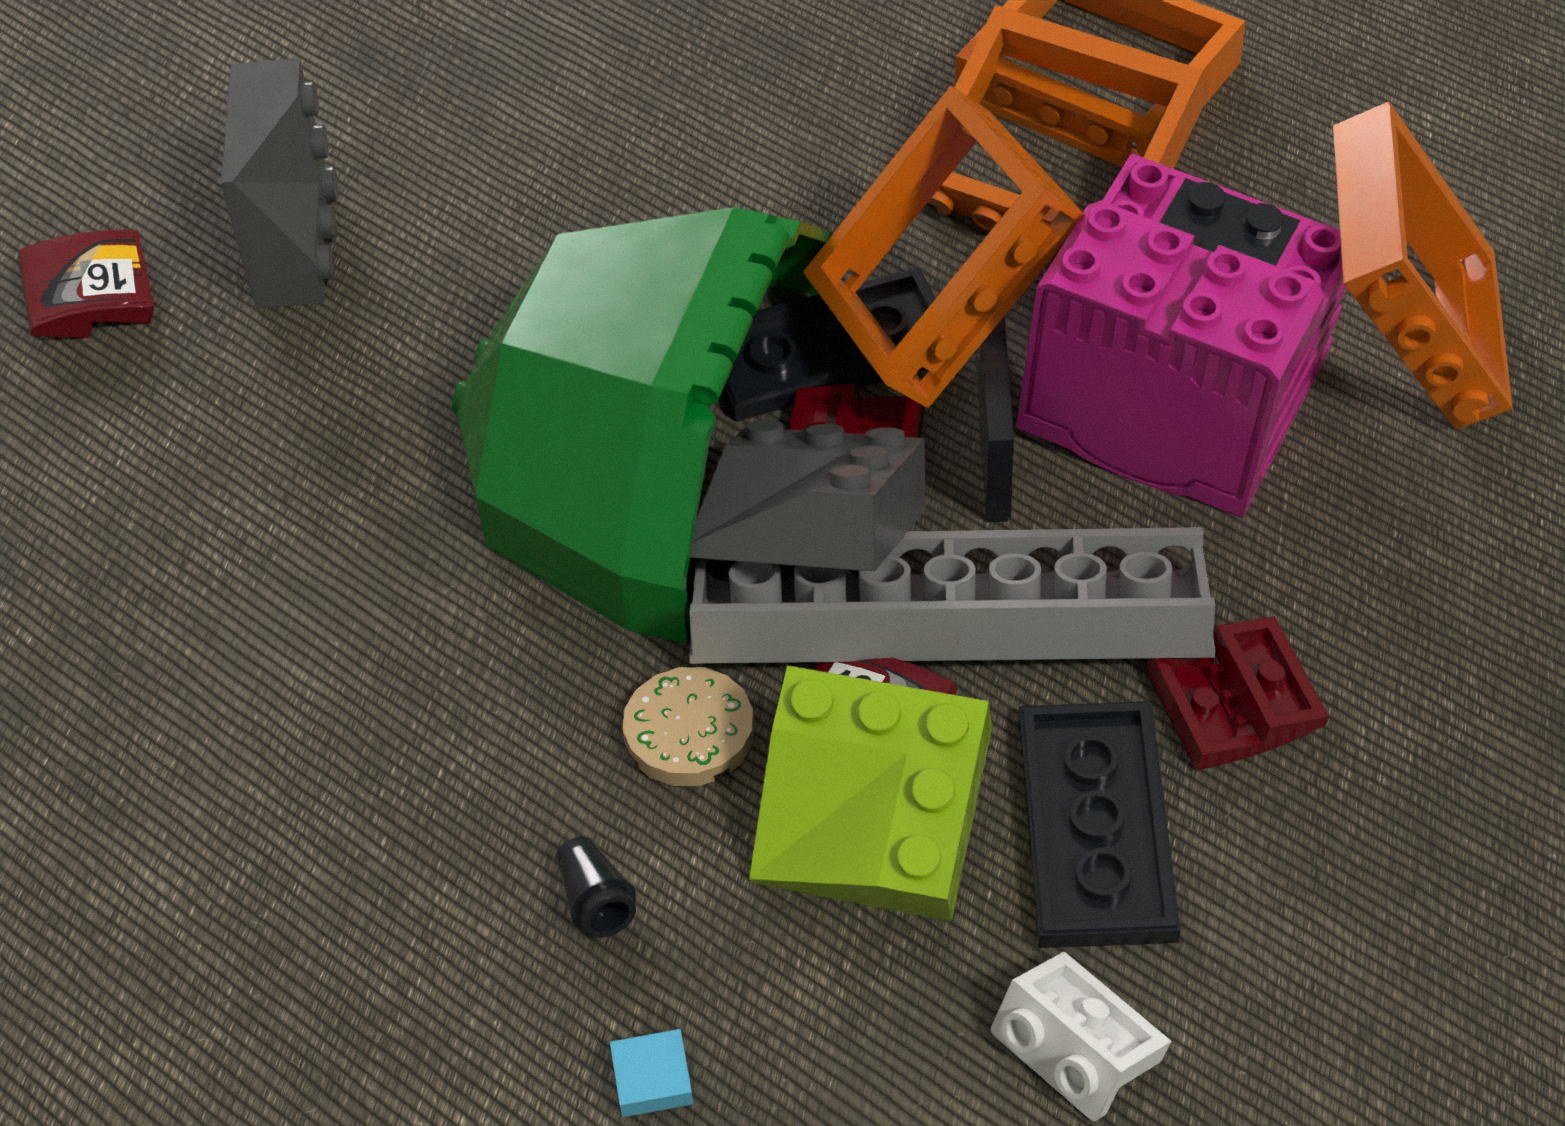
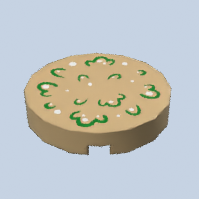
M678 667L654 675L635 690L624 709V742L629 755L631 754L632 758L638 762V768L649 778L671 786H702L714 782V775L723 773L728 768L730 773L743 763L753 745V708L745 690L729 676L705 667Z

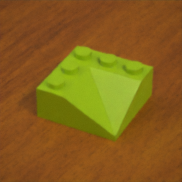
M787 665L771 732L749 877L750 882L952 922L992 732L989 701Z

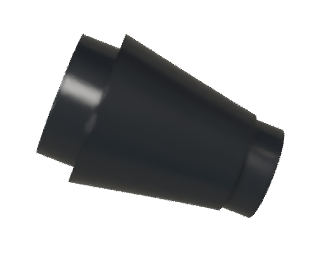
M580 836L566 841L558 849L556 860L559 864L573 923L593 937L603 938L619 933L631 923L636 913V891L634 887L599 848L595 846L590 838Z

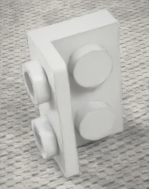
M1062 952L1014 978L991 1026L992 1034L1091 1121H1097L1107 1114L1121 1086L1160 1063L1171 1043L1170 1039L1066 952Z

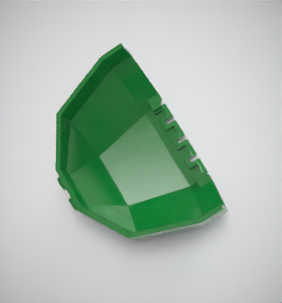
M732 207L557 234L492 329L488 339L482 338L475 352L474 366L466 381L461 380L457 384L453 394L452 411L459 419L486 546L627 631L688 645L691 638L686 578L709 442L716 426L715 416L710 410L709 405L716 404L733 368L732 362L737 359L752 325V317L756 315L767 288L778 287L814 295L819 294L803 271L833 235V232L797 220Z

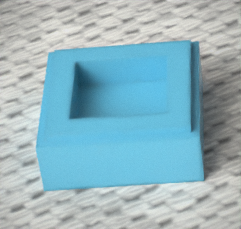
M681 1029L610 1042L622 1118L694 1104Z

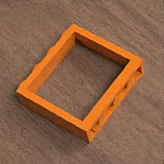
M1008 0L1002 7L1041 19L1058 0ZM1062 0L1197 53L1188 65L1204 70L1207 92L1205 104L1241 63L1246 21L1196 1ZM984 27L956 55L955 85ZM1006 55L1003 56L980 102V105L995 115L1120 167L1124 166L1131 153L1144 157L1167 107L1155 103L1145 115H1141L1004 59ZM1132 141L1137 143L1136 149L1132 148Z
M995 5L954 87L980 104L1003 56L1006 55L1165 106L1167 109L1143 158L1173 169L1207 100L1203 69ZM952 172L928 201V204L936 206L938 214L949 215L951 212L971 218L979 227L991 231L1020 195ZM1050 209L1042 220L1050 224L1059 212Z
M951 85L803 273L884 383L929 408L1062 247L1077 221L1085 215L990 111ZM978 142L1022 193L896 347L855 292L973 145ZM1050 209L1059 212L1050 224L1042 220ZM850 269L853 271V274L844 284L841 279ZM921 367L929 370L922 380L917 375Z
M1389 101L1333 125L1344 285L1455 430L1513 409L1494 250ZM1407 243L1433 277L1436 296L1408 259ZM1399 269L1402 276L1390 281L1385 276V274Z

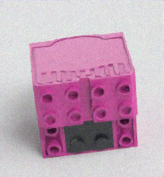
M1131 153L1104 199L1087 205L1083 212L1085 216L1077 221L1036 287L1016 428L1068 448L1081 458L1127 479L1170 494L1188 496L1243 518L1329 354L1333 337L1330 335L1338 322L1342 305L1339 303L1347 290L1343 283L1340 230Z

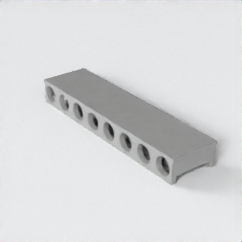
M1202 527L908 531L876 571L859 570V575H846L845 569L795 566L794 576L781 575L778 564L737 561L731 566L729 577H722L708 569L709 559L696 558L693 602L690 604L689 612L691 626L690 664L853 662L864 659L891 657L902 661L1215 657L1213 639L1215 601L1214 597L1210 596L1203 553ZM1108 546L1117 547L1126 554V557L1122 559L1120 569L1107 572L1105 562L1098 556L1093 555L1096 550ZM1167 546H1181L1190 552L1192 561L1186 567L1172 571L1171 562L1157 552ZM1048 547L1057 550L1062 557L1056 561L1054 571L1041 573L1039 562L1028 555L1035 549ZM985 548L993 551L998 557L990 563L988 573L976 574L974 563L964 557V555L973 549ZM912 549H922L929 552L934 558L925 564L924 574L914 575L911 574L909 564L901 559L900 556Z

